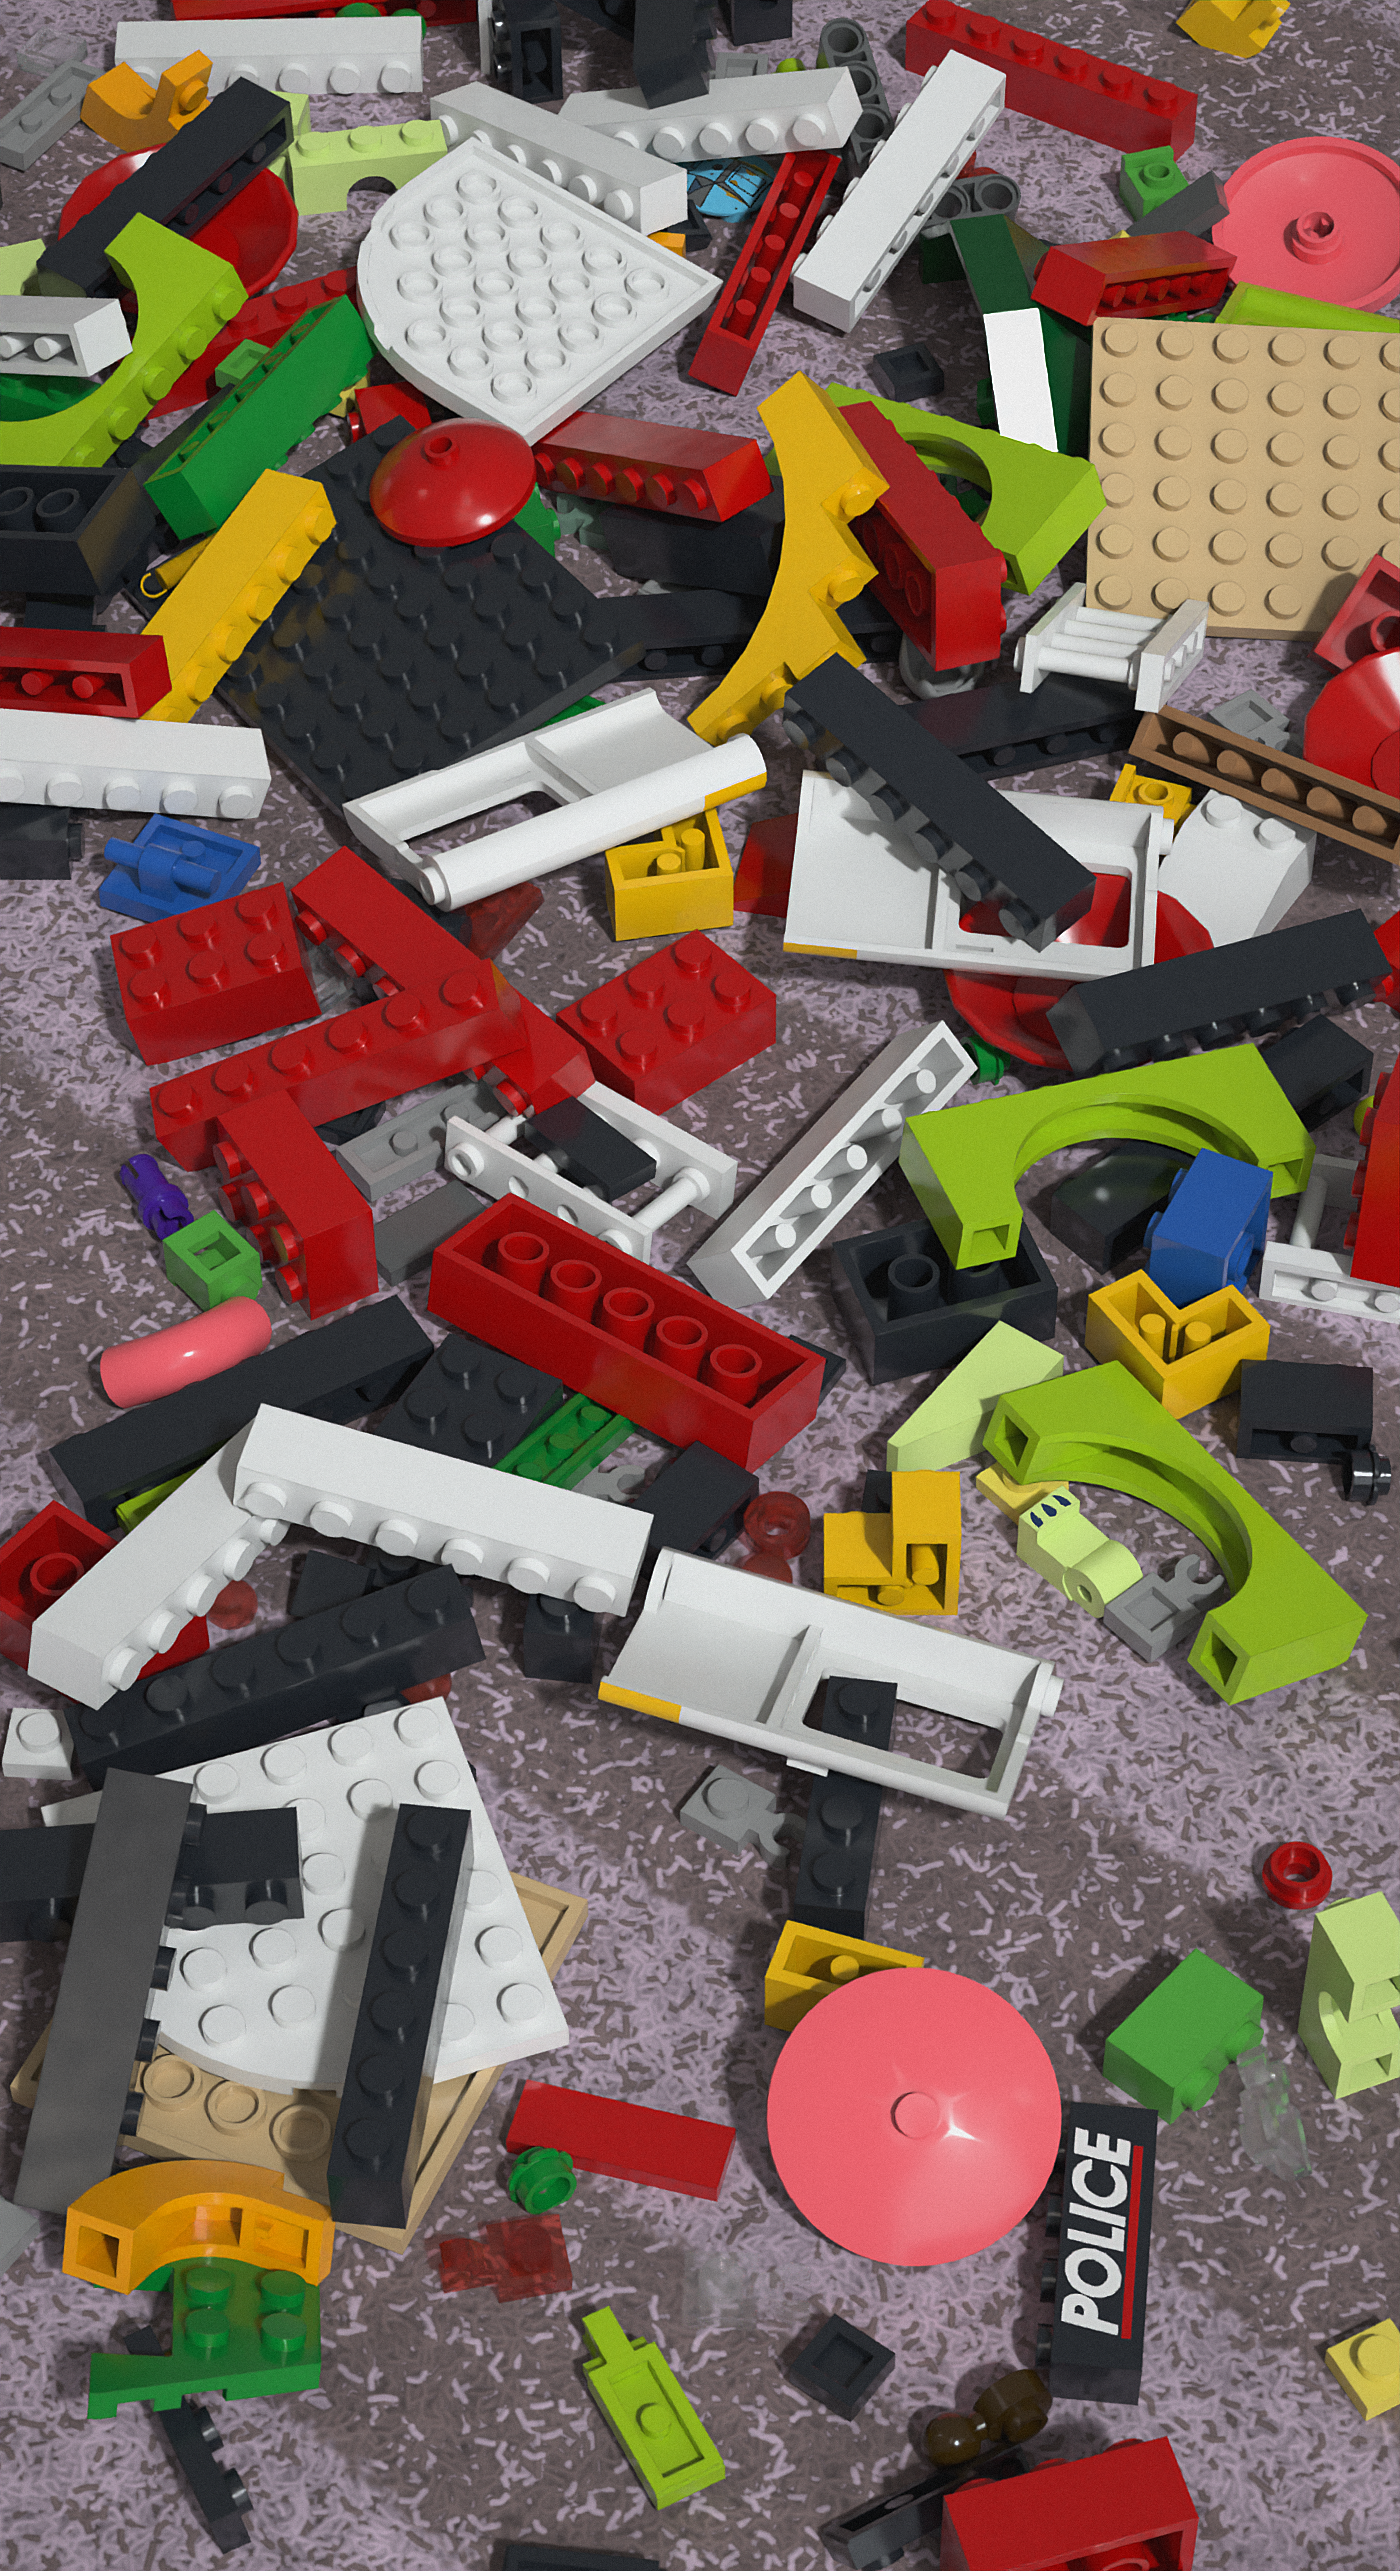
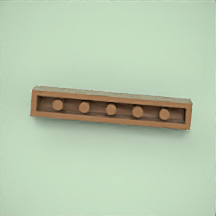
M1166 704L1158 713L1145 711L1128 751L1129 754L1400 866V799Z

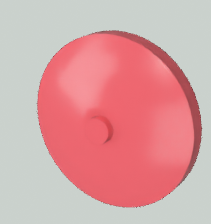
M1303 137L1273 145L1257 153L1243 163L1225 183L1224 191L1230 214L1212 226V244L1238 257L1227 283L1232 292L1239 281L1370 313L1383 308L1400 294V167L1383 153L1370 146L1344 138Z
M907 1967L871 1973L837 1988L820 2000L804 2015L785 2041L773 2068L766 2099V2131L771 2158L777 2175L796 2208L811 2225L842 2248L874 2261L899 2266H929L956 2261L985 2249L1010 2232L1030 2211L1044 2190L1053 2170L1061 2136L1062 2112L1056 2075L1045 2048L1029 2023L1012 2005L986 1986L967 1977L932 1968Z

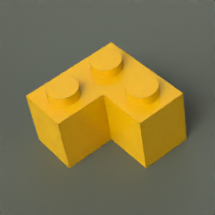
M716 807L653 831L654 842L612 847L604 850L606 903L616 941L688 932L695 929L703 930L733 926V871Z
M1140 1269L1088 1295L1084 1345L1101 1364L1118 1360L1178 1420L1239 1389L1242 1359H1267L1271 1325L1233 1284L1179 1310L1150 1277Z
M928 1469L892 1471L890 1513H866L862 1511L824 1513L823 1593L896 1615H957L962 1538L960 1472L933 1471Z
M787 1920L765 1975L764 2025L792 2032L810 2009L837 1988L857 1978L879 1971L907 1967L924 1968V1957Z

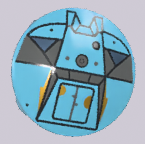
M755 155L687 161L680 166L687 169V200L693 199L700 213L720 216L724 221L730 223L743 222L750 217L751 212L762 207L776 177L773 168L766 161Z

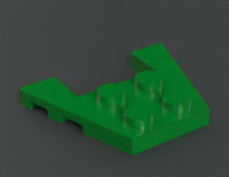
M222 2257L182 2259L158 2268L134 2290L172 2293L170 2357L91 2353L87 2419L99 2420L116 2417L117 2404L150 2400V2407L153 2412L181 2408L182 2395L223 2389L222 2396L225 2401L318 2389L321 2371L320 2284L318 2286L308 2284L302 2276L294 2272L271 2271L247 2262ZM97 2284L93 2285V2288H105Z

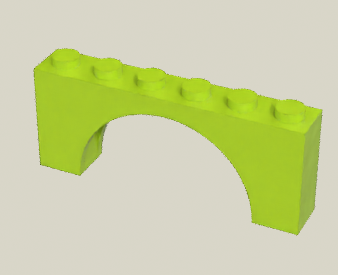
M138 212L104 250L121 284L137 295L138 322L131 344L133 352L125 356L120 366L101 387L70 408L40 419L18 422L0 421V464L102 467L121 443L134 433L137 425L155 404L169 393L172 385L188 366L203 354L209 342L222 327L237 315L243 303L249 298L233 265Z
M831 382L825 389L836 407L872 401L883 416L893 422L896 431L904 441L915 448L917 456L929 470L932 469L935 473L962 477L976 483L992 495L990 508L981 529L994 548H999L1005 557L1007 580L1005 583H1001L1003 588L1030 596L1107 506L1095 465L1081 457L1067 456L1045 449L1036 443L1019 441L1000 435L991 429L984 430L956 421L949 416H939L914 408L904 402L898 403L875 396L863 389H853ZM774 447L763 460L769 475L782 476Z
M1248 1043L906 1117L898 1163L955 1269L958 1270L1016 1257L1023 1210L1018 1202L1014 1186L1033 1164L1046 1155L1068 1145L1094 1139L1131 1138L1165 1144L1196 1157L1201 1148H1205L1272 1171L1273 1180L1270 1199L1307 1190L1317 1146L1254 1043Z
M1118 1360L1000 1395L982 1445L1021 1486L1045 1481H1077L1097 1484L1131 1494L1153 1504L1176 1518L1189 1528L1212 1552L1226 1576L1231 1600L1207 1612L1187 1662L1229 1706L1333 1669L1349 1659L1368 1614Z

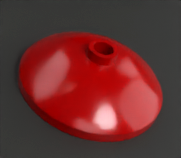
M469 417L442 420L424 426L407 435L385 455L375 469L369 489L370 503L381 527L400 541L422 547H448L465 544L498 530L522 510L535 487L537 476L536 463L527 441L517 431L504 424Z

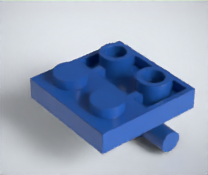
M155 813L133 843L111 837L108 840L104 850V858L117 863V865L98 889L100 905L152 923L238 896L261 865L260 847Z

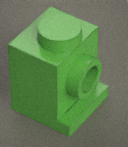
M1170 145L1121 155L1119 196L1135 222L1189 186L1173 160L1174 150Z
M215 1210L162 1240L167 1279L174 1286L179 1285L205 1312L230 1297L245 1296L255 1300L259 1289L263 1287L259 1253ZM205 1247H208V1249H207L206 1251L200 1253V1254L197 1255V1256L194 1255L196 1252L200 1251L201 1249H203V1248H205Z

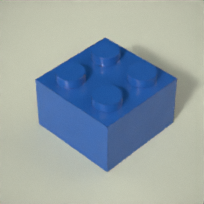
M1201 1148L1190 1169L1181 1168L1177 1172L1170 1189L1168 1208L1165 1213L1156 1211L1148 1224L1143 1245L1144 1248L1151 1250V1255L1143 1271L1179 1310L1231 1284L1241 1294L1243 1293L1264 1255L1273 1180L1272 1171Z

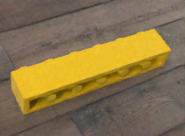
M265 469L141 632V634L163 635L172 691L140 718L129 719L188 723L202 703L210 697L216 684L231 664L240 657L246 644L263 621L269 618L275 605L293 581L301 575L304 566L322 542L330 536L332 529L337 524L322 483Z

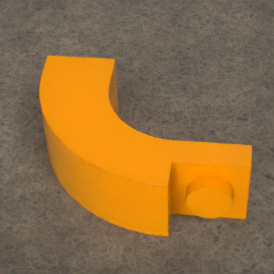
M198 49L162 72L157 90L147 84L130 66L123 62L87 85L80 118L101 138L126 152L160 143H167L179 132L185 123L191 122L211 104L206 99L209 91L207 84L213 62Z
M182 2160L155 2163L118 2173L99 2182L83 2193L67 2208L62 2273L129 2295L152 2272L166 2264L195 2257H222L247 2262L271 2271L294 2272L302 2276L306 2283L318 2286L330 2274L336 2222H332L330 2206L283 2191L285 2173L250 2164L217 2160Z

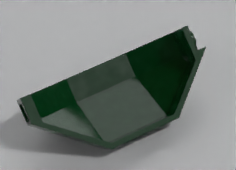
M1003 214L948 220L919 232L918 274L922 285L963 279L968 281L982 320L997 433L1026 443H1036L1045 449L1071 457H1081L1088 461L1092 325L1085 326L1030 298L1036 281H1034L1036 265L1042 255L1049 251L1050 248Z

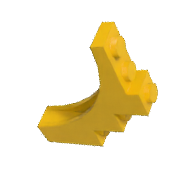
M800 370L756 407L773 440L783 478L785 528L780 565L769 601L745 651L719 687L687 717L695 733L715 747L727 743L730 737L740 733L750 736L754 728L777 709L784 707L786 691L834 653H839L855 668H858L867 660L835 610L844 602L855 598L862 591L864 585L878 574V571L847 524L856 516L868 511L875 503V500L888 490L890 486L828 393Z

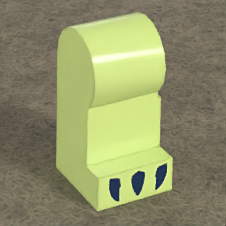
M1061 1485L1019 1516L1016 1555L1069 1600H1074L1093 1617L1100 1618L1104 1616L1105 1606L1143 1579V1573L1133 1554L1124 1545L1106 1537L1079 1513L1080 1500Z

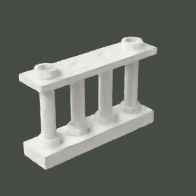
M1076 582L1061 598H1057L1055 605L1026 634V637L1019 638L1014 656V671L1022 673L1021 692L1032 693L1051 671L1128 683L1129 690L1137 691L1135 710L1158 713L1203 658L1210 602L1187 599L1174 615L1170 614L1167 620L1085 607L1087 584Z
M597 1081L582 1093L577 1100L657 1161L656 1175L650 1182L666 1190L633 1217L606 1203L604 1199L587 1186L580 1188L559 1176L557 1173L563 1167L544 1152L532 1160L509 1147V1144L525 1133V1123L529 1118L523 1113L518 1117L509 1113L485 1132L456 1115L447 1121L444 1169L497 1200L511 1192L648 1265L652 1233L687 1205L694 1206L716 1220L733 1205L738 1161Z
M1315 1154L1307 1190L1283 1196L1284 1198L1299 1200L1289 1245L1267 1241L1262 1265L1259 1299L1400 1324V1288L1350 1277L1354 1251L1352 1256L1314 1249L1324 1205L1357 1211L1358 1199L1352 1198L1351 1192L1359 1161Z

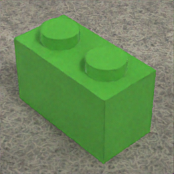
M1195 1948L1106 2038L1102 2076L1147 2109L1158 2110V2117L1171 2125L1187 2107L1193 2111H1198L1208 2102L1218 2086L1219 2074L1231 2061L1242 2065L1256 2051L1264 2035V2030L1260 2027L1264 1996Z

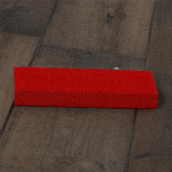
M527 2079L506 2138V2148L508 2153L521 2155L525 2151L539 2146L555 2148L558 2152L565 2151L571 2156L573 2168L717 2202L736 2143V2128Z

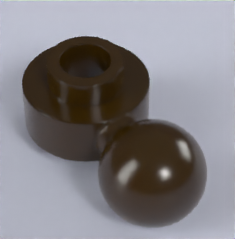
M1021 2369L1012 2372L989 2386L975 2402L972 2412L967 2415L959 2411L948 2410L931 2417L925 2424L921 2434L922 2452L926 2460L933 2467L944 2470L961 2465L978 2456L982 2441L987 2438L995 2443L1006 2440L1019 2444L1024 2443L1035 2437L1046 2426L1048 2422L1046 2414L1053 2404V2397L1036 2371Z

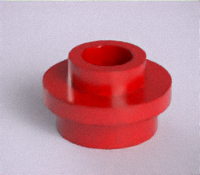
M1294 1841L1281 1845L1268 1856L1263 1865L1261 1881L1264 1891L1275 1903L1289 1909L1304 1910L1315 1907L1326 1899L1331 1890L1332 1870L1318 1848L1309 1843ZM1299 1874L1308 1881L1295 1882L1287 1879L1286 1876Z

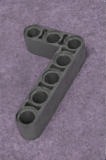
M836 18L823 26L815 65L816 69L847 66L863 109L844 146L839 148L850 183L855 177L862 178L869 167V160L875 146L880 140L887 141L894 132L895 126L865 30L854 20ZM988 174L954 180L919 232L948 220L1003 214L1015 223L1021 199L1020 188L1014 180L1002 174ZM919 233L902 257L918 254Z

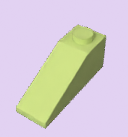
M999 1320L887 1441L886 1471H917L922 1469L936 1471L987 1450L982 1445L1000 1395L1062 1377L1064 1355Z

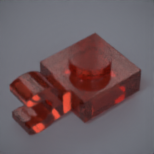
M559 2213L486 2225V2244H480L468 2238L451 2239L439 2243L442 2261L439 2264V2273L444 2294L495 2284L499 2303L572 2290L573 2277Z

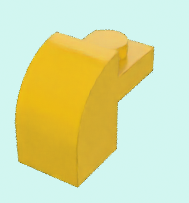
M1191 0L1175 23L1203 47L1249 58L1260 53L1265 48L1282 23L1279 18L1291 3L1288 0Z

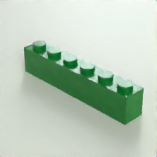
M346 294L308 308L143 484L180 540L199 533L209 537L219 531L230 517V513L240 504L265 469L276 471L281 468L289 459L286 452L292 446L307 439L315 431L316 428L312 423L318 417L327 414L341 403L342 398L339 394L342 390L355 384L368 373L365 365L379 350L370 338L365 323Z

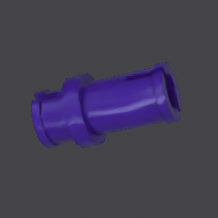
M138 1154L128 1159L139 1175L137 1179L129 1167L123 1164L119 1173L120 1180L138 1203V1216L148 1229L154 1230L161 1240L179 1231V1222L184 1227L194 1222V1216L188 1209L187 1197L178 1186L168 1182L159 1169L157 1161L151 1155Z

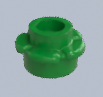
M976 1031L974 1035L963 1037L960 1040V1044L978 1067L969 1078L972 1084L976 1085L991 1081L994 1086L998 1085L1004 1071H1008L1010 1068V1054L986 1043Z
M541 2146L531 2148L522 2153L514 2161L511 2174L507 2180V2187L510 2190L509 2194L512 2201L515 2203L522 2202L525 2209L533 2215H539L568 2201L577 2186V2179L571 2171L573 2168L571 2156L565 2151L558 2152L555 2148Z

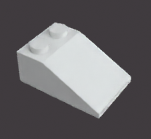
M1211 788L1183 823L1172 843L1171 854L1165 856L1158 869L1157 890L1176 898L1209 931L1214 947L1271 933L1312 879L1317 832Z

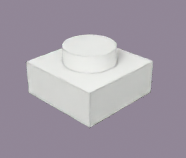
M13 1708L2 1759L4 1776L72 1780L77 1751L63 1710Z

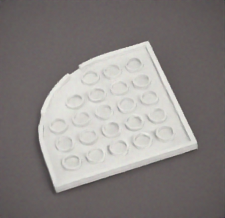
M470 137L406 183L382 205L371 220V229L365 241L361 242L356 273L357 302L361 318L365 323L370 338L394 369L418 390L464 418L486 419L504 424L517 431L530 447L721 298L723 280L474 137Z
M443 1696L155 1776L194 1784L198 1790L196 1803L207 1805V1814L297 1807L302 1847L305 1918L283 1920L272 1925H258L252 1922L214 1925L200 1931H187L181 1928L169 1929L166 1946L177 1948L173 1977L168 1992L156 1989L150 2018L162 2021L159 2044L173 2054L211 2074L245 2086L286 2095H293L294 2088L336 2090L337 2098H342L400 1803L471 1810L474 1864L433 2084L569 2045V2028ZM103 1790L41 1807L44 1827L96 1823Z

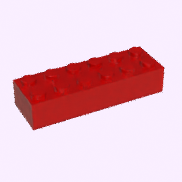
M872 401L837 407L890 486L888 490L875 500V503L868 511L856 516L847 524L878 571V574L866 583L935 672L1000 658L1001 634H1004L1007 629L1006 614L1001 603V583H1005L1007 580V565L1002 551L999 548H994L984 536L980 525L968 517L960 507L958 499L947 492L939 482L936 473L925 466L917 456L915 448L904 441L896 431L893 422L890 419H886Z
M511 1192L499 1199L433 1251L427 1304L428 1311L527 1365L563 1380L564 1385L684 1450H687L698 1440L753 1474L816 1418L826 1358Z

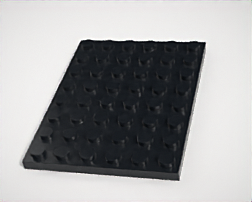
M398 415L387 423L382 424L371 433L300 476L301 478L323 484L337 524L332 529L330 536L322 542L304 566L301 575L293 581L275 605L269 618L263 621L246 644L240 657L231 664L214 687V690L251 728L261 729L263 741L351 832L352 830L345 817L342 804L428 771L441 770L523 736L647 657L643 640L513 519L487 536L465 544L448 547L416 546L400 541L388 534L378 523L370 503L369 489L372 476L380 461L399 441L417 430L402 415ZM203 536L186 548L123 586L128 599L149 622L177 585L170 588V590L167 589V592L159 597L149 598L144 595L140 588L142 578L146 574L151 573V576H148L143 582V588L147 594L156 595L164 591L155 576V569L195 546V544L200 543V541L205 540L207 537Z

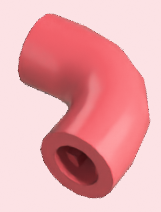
M245 1296L230 1297L206 1312L179 1324L108 1347L102 1353L100 1361V1375L103 1386L109 1398L123 1409L167 1397L180 1391L190 1383L205 1380L240 1364L251 1356H256L263 1352L271 1339L272 1328L270 1318L264 1308L255 1300Z

